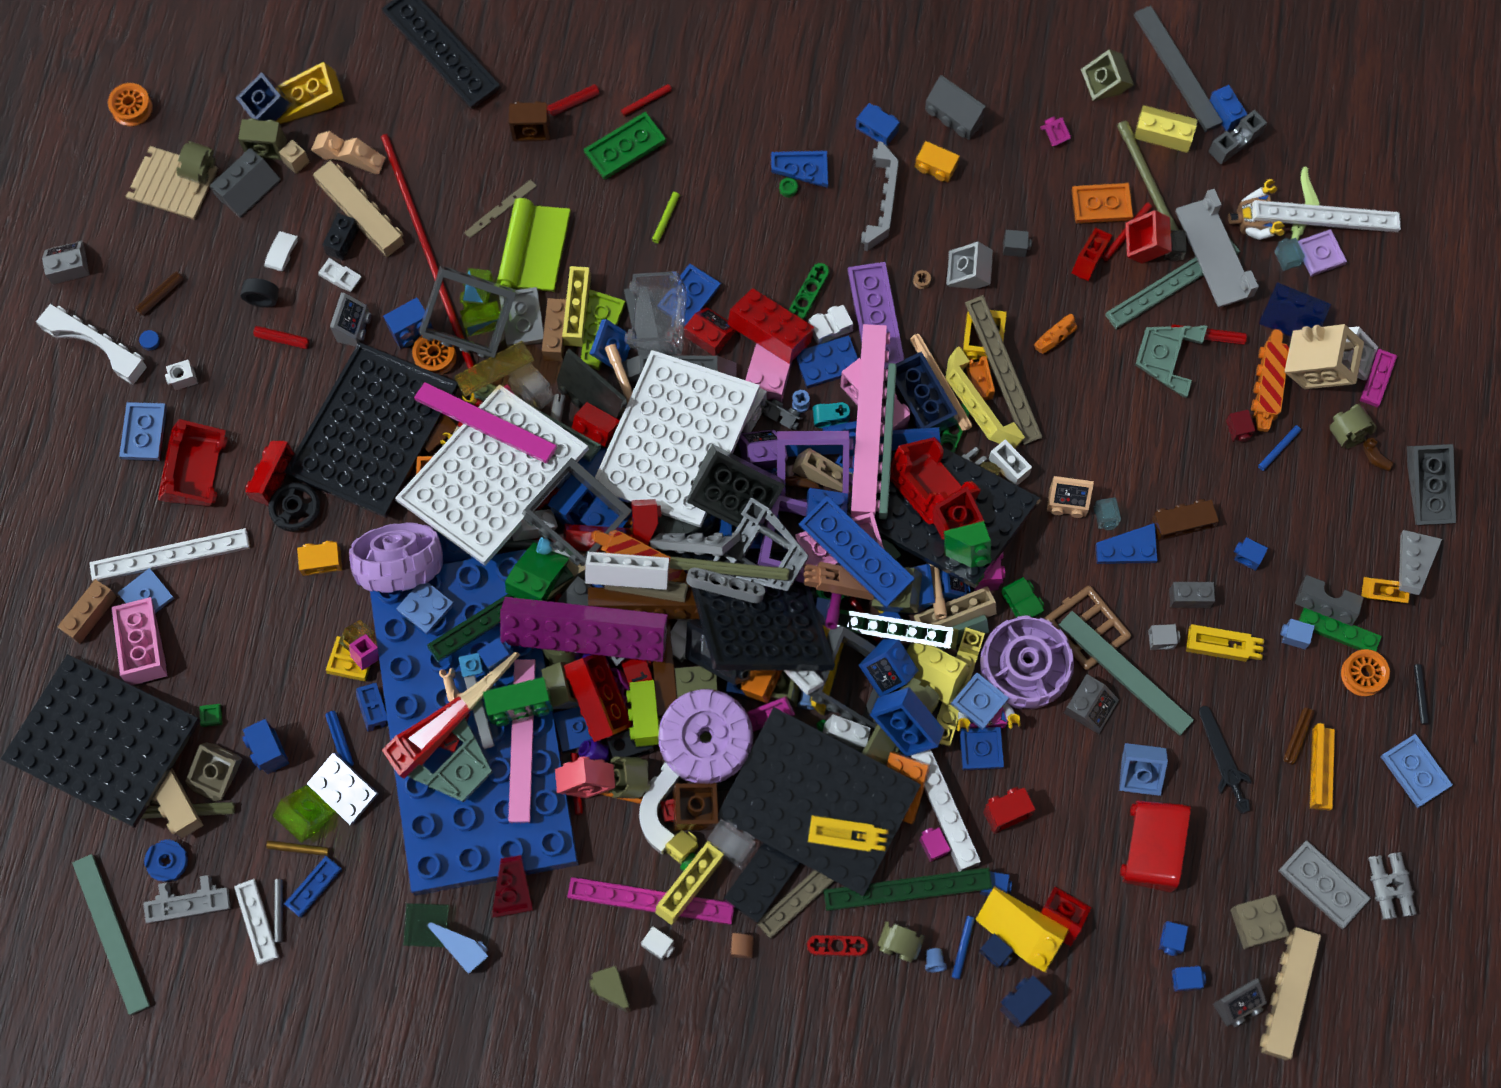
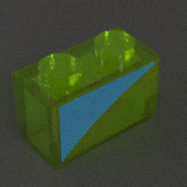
M468 268L467 274L493 281L491 270ZM463 284L465 289L460 294V303L463 304L464 310L487 313L491 292Z
M497 301L460 310L467 337L495 330L500 315Z

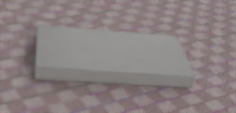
M1307 840L1278 870L1341 929L1370 900L1368 895Z

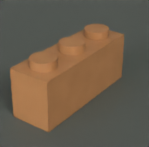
M548 298L542 344L544 360L563 361L565 346L562 335L566 299Z
M95 579L58 625V628L81 644L118 596Z

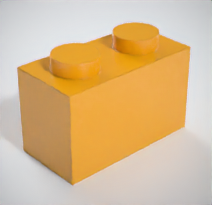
M925 141L916 158L915 168L922 173L934 176L940 181L949 183L958 166L959 155Z
M325 541L319 545L304 544L303 547L297 548L299 571L303 576L342 571L341 550L337 542Z
M1364 577L1362 597L1409 602L1410 593L1399 590V581Z

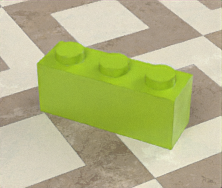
M654 680L631 682L630 690H626L627 702H631L632 709H628L629 721H633V727H630L631 740L635 739L636 747L659 744V724Z

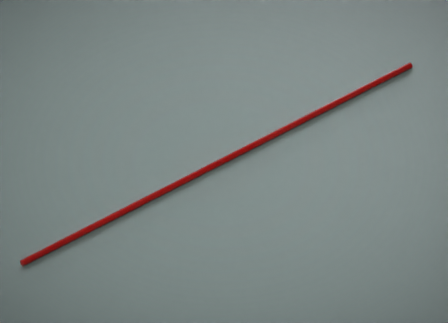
M384 134L381 136L382 142L434 280H436L439 271L389 136ZM442 281L439 293L455 336L465 339ZM461 351L470 376L474 374L479 377L471 354ZM561 593L554 597L555 602L562 596Z

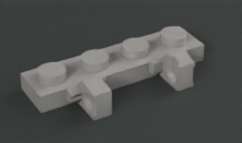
M209 875L200 876L201 890H197V893L182 896L171 895L170 883L158 884L159 895L155 896V900L143 902L145 922L149 924L231 909L228 888L217 889L216 885L212 886L211 876Z

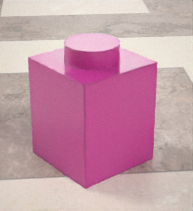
M366 634L349 644L350 657L362 671L379 660L378 647Z
M931 827L922 832L923 835L920 837V843L930 862L949 854L950 848L940 828L934 830Z

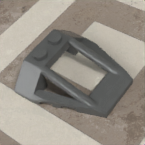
M751 497L741 513L744 517L734 532L740 533V541L724 555L715 556L713 561L756 565L745 558V555L760 532L788 550L779 567L789 569V579H762L759 577L724 575L758 583L762 586L789 591L808 560L809 555L767 506ZM765 518H766L784 537L780 536V535L777 534L776 532H774V531H772L771 529H769L768 527L764 526L763 524H764Z

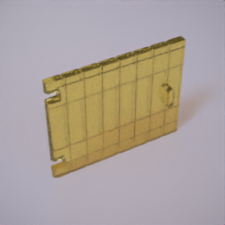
M520 341L514 344V346L505 349V351L503 350L497 353V355L495 354L494 358L490 357L480 362V364L478 363L463 371V373L457 374L454 378L466 397L482 387L497 381L499 378L508 375V373L510 374L516 369L525 366V364L533 362L534 358L524 343Z

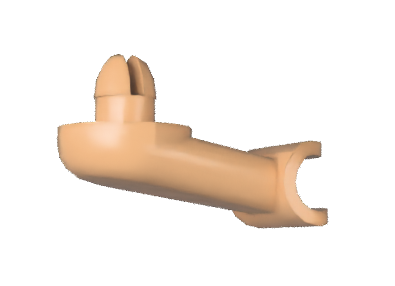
M450 668L448 674L444 669L440 670L439 675L443 678L447 698L451 702L462 694L456 689L453 680L456 676L455 670Z

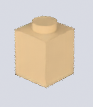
M293 140L279 151L283 163L295 174L309 163L306 152Z

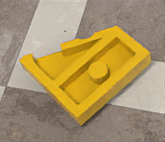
M337 636L326 667V673L366 682L370 666L362 671L350 657L349 645L340 636Z

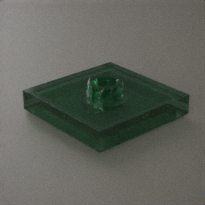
M406 903L403 946L445 947L427 925L431 922L447 929L448 905Z

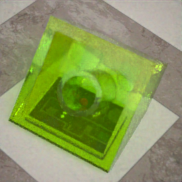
M306 784L281 799L273 817L302 843L315 835L336 811Z

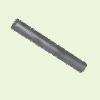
M276 879L274 880V943H282L283 880Z

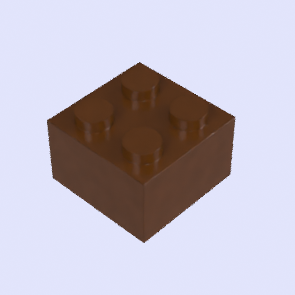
M547 102L509 103V126L513 142L550 141V118Z
M675 784L673 789L674 831L716 830L718 825L717 784Z

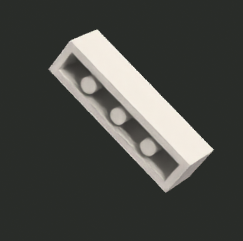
M599 552L587 553L585 584L667 590L669 558Z

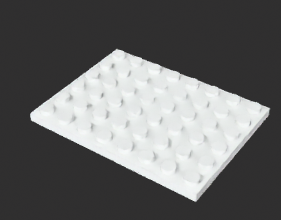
M651 350L595 478L622 501L631 504V500L656 499L657 505L661 506L662 515L701 528L707 512L686 502L701 463L712 444L733 454L759 393L760 385Z
M500 384L478 408L555 444L557 450L549 462L546 464L463 424L395 498L397 502L484 566L525 522L522 512L571 457L578 462L589 450L588 445Z

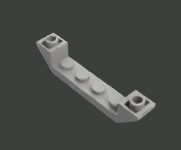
M879 141L878 148L873 150L872 159L876 160L875 167L886 168L885 178H889L888 183H884L883 188L886 200H882L881 211H884V216L879 218V226L867 225L866 232H862L861 243H865L864 251L870 250L889 236L898 160L884 143Z

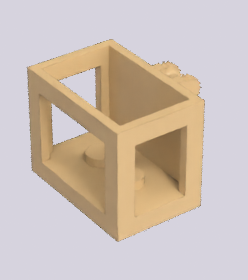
M1345 324L1326 327L1315 325L1313 328L1306 326L1302 330H1294L1285 373L1304 389L1356 384L1364 341ZM1354 350L1349 370L1342 364L1344 351Z

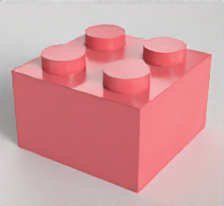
M579 757L578 761L564 763L562 767L555 769L556 788L559 794L590 798L615 788L614 765L606 763L605 760H591L590 757Z

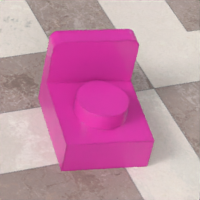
M1055 116L1045 120V125L1041 126L1042 130H1046L1052 146L1071 138L1062 117L1058 119Z

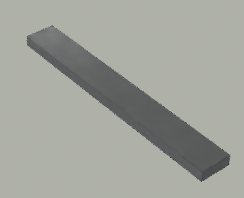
M1152 6L1135 12L1134 17L1203 130L1207 132L1222 125L1221 118Z

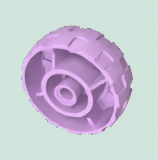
M418 523L390 524L370 530L357 538L352 543V548L349 549V560L354 579L358 585H361L368 591L391 593L397 590H409L419 584H425L432 580L435 575L439 574L443 566L442 546L437 532L430 526Z
M1031 615L1017 616L1015 619L1002 622L986 639L980 657L981 674L983 678L1004 693L1005 696L1009 697L1006 703L1011 707L1017 709H1037L1055 701L1067 688L1074 668L1073 651L1066 635L1062 630L1055 628L1052 622L1043 618H1031ZM1023 658L1031 659L1032 663H1025Z
M701 689L690 691L680 696L668 707L659 726L658 741L661 754L674 773L693 783L711 784L730 778L742 768L752 748L753 730L748 714L737 700L717 690ZM709 733L712 737L711 741L703 743L700 740L701 734Z

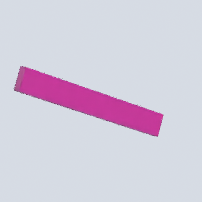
M424 382L414 397L417 402L546 464L557 450L555 444Z
M571 877L567 898L655 913L657 904L667 892ZM694 897L679 917L731 925L734 907L727 902Z

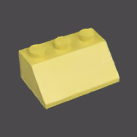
M1143 105L1134 139L1188 153L1195 133L1197 119Z
M911 643L906 651L919 670L913 678L921 681L919 685L931 687L940 696V701L949 706L970 674L967 663L934 646Z

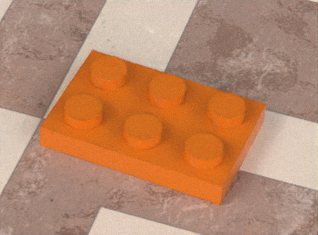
M1129 183L1072 187L1076 223L1132 220L1133 213Z
M892 751L886 766L921 784L903 819L904 822L913 824L930 764Z

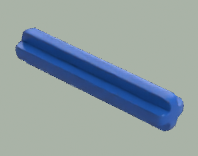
M335 711L327 712L325 717L338 755L351 767L354 763L337 713Z

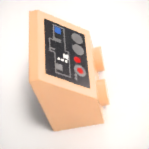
M1054 476L1049 488L1047 511L1054 515L1070 514L1075 518L1086 517L1094 481Z

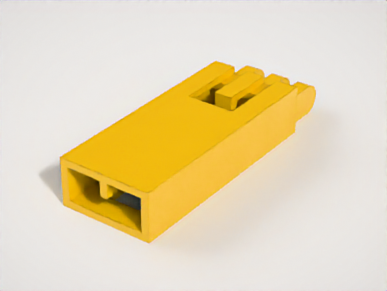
M1191 624L1188 631L1186 652L1245 662L1249 658L1262 660L1263 655L1255 652H1263L1264 647L1257 646L1256 644L1263 645L1264 639L1251 637V634ZM1228 640L1241 642L1242 646L1234 643L1233 648L1228 647Z
M812 815L808 842L871 851V849L885 851L886 847L878 845V841L887 843V838L879 837V833L888 834V830L874 828L872 824ZM852 830L866 832V834H857V839H865V842L851 840Z

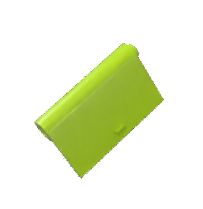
M515 199L497 283L509 288L528 289L537 287V290L554 291L571 210L568 208L534 206L528 199Z

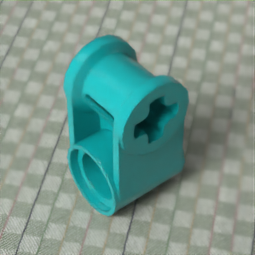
M844 402L817 404L812 408L814 426L816 428L848 423L850 420V408Z

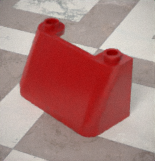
M182 419L176 422L169 438L158 494L159 501L210 506L212 503H215L217 492L214 491L212 486L218 454L221 448L225 449L226 430Z
M935 437L898 446L890 465L891 482L928 524H934L933 505L965 486H968L974 500L977 499L981 491L973 481L965 482L961 486L940 462L944 449Z
M1137 800L1135 804L1132 803L1130 808V816H1133L1134 826L1128 860L1126 864H1122L1120 876H1123L1122 882L1172 893L1178 887L1180 881L1190 806Z

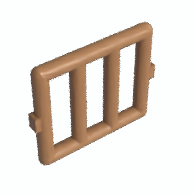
M1086 586L1071 598L1067 597L1062 601L1061 606L1045 617L1046 620L1053 623L1055 628L1061 630L1055 619L1089 595L1095 605L1079 617L1086 622L1099 611H1102L1108 620L1094 631L1101 636L1114 626L1121 634L1110 643L1114 649H1117L1131 638V633L1091 586ZM1062 631L1069 640L1073 656L1085 670L1098 663L1092 657L1087 660L1080 652L1082 648L1077 643L1074 645L1067 634Z

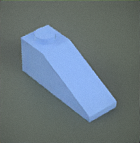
M431 922L427 925L467 973H470L488 957L485 953L488 949L481 941L476 943L473 939Z

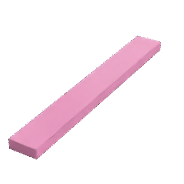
M535 660L514 661V684L535 679ZM534 715L529 716V719L525 721L512 720L509 823H530Z

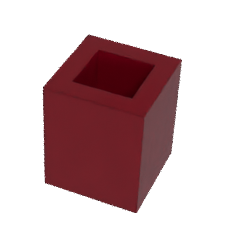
M1249 410L1231 413L1226 419L1233 442H1246L1251 439L1255 428Z

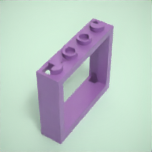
M777 431V476L782 479L784 484L785 445H843L842 493L848 494V501L852 498L849 486L853 485V475L849 474V468H853V456H849V450H853V439H849V431ZM785 486L782 492L780 493V496L785 497ZM795 499V500L807 502V499Z
M779 495L771 511L776 517L778 510L806 516L807 502ZM766 519L765 526L775 531V527ZM764 534L757 565L779 567L781 561L769 558L773 540ZM802 568L795 581L804 583V570Z

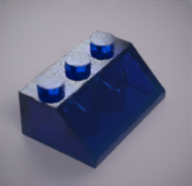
M1277 282L1259 324L1273 330L1278 329L1283 334L1292 337L1294 330H1302L1306 326L1313 328L1315 325L1322 327L1331 304Z

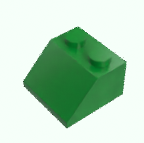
M984 521L944 531L945 555L971 568L991 563V540Z

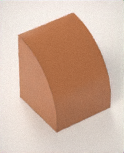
M732 933L731 957L752 959L754 937L746 934Z

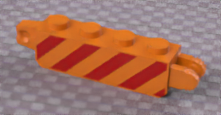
M1278 329L1273 330L1264 347H1260L1258 358H1261V364H1258L1256 376H1259L1258 382H1255L1253 393H1256V400L1253 399L1251 411H1254L1253 418L1256 419V430L1264 432L1269 431L1271 423L1277 419L1282 408L1286 378L1285 367L1289 347L1287 344L1282 343L1283 333Z
M595 530L591 533L592 540L602 545L601 550L606 553L669 558L670 561L671 557L620 531L612 530L609 534ZM669 566L668 581L687 584V573L684 570L671 569Z

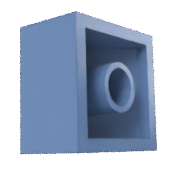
M1125 743L1121 762L1120 791L1161 796L1168 762L1166 748Z

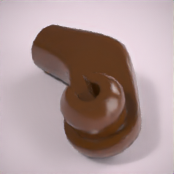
M1368 438L1364 441L1363 449L1369 462L1378 468L1390 471L1393 462L1379 452L1376 446L1377 440L1375 438Z
M799 476L785 477V487L807 490L809 488L820 489L816 482Z

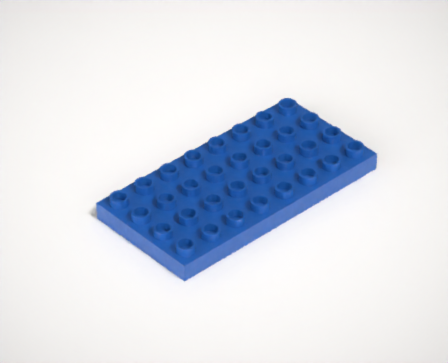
M526 549L494 555L485 566L476 559L443 564L439 574L435 575L428 583L451 600L454 606L428 635L396 609L414 588L405 591L397 590L391 593L370 591L390 741L396 735L414 726L449 703L443 678L439 675L440 670L444 669L448 674L449 669L454 668L456 676L453 680L459 693H464L467 690L458 657L478 653L479 649L497 638L500 639V624L439 663L427 648V644L507 595L508 593L505 592V581L514 565L526 552ZM508 645L512 654L515 652L520 654L516 660H535V679L543 677L541 669L546 668V662L542 649ZM483 662L481 663L483 673L475 675L477 682L489 674ZM514 665L508 668L489 690L514 684ZM483 696V697H482V701H483V705H484L485 712H486V715H487L486 705H485L484 696ZM473 709L469 712L470 716L467 723L493 773L464 803L409 777L403 779L395 770L411 892L415 896L497 881L500 859L521 855L526 875L578 866L568 797L565 794L557 793L555 769L562 767L554 711H549V714L545 716L534 715L530 823L508 822L512 721H509L507 725L497 726V724H492L487 715L495 746L484 749ZM461 740L459 741V743H458V745H457L456 751H457V750L459 749V747L463 744V742H462ZM438 747L422 765L434 774L454 753Z

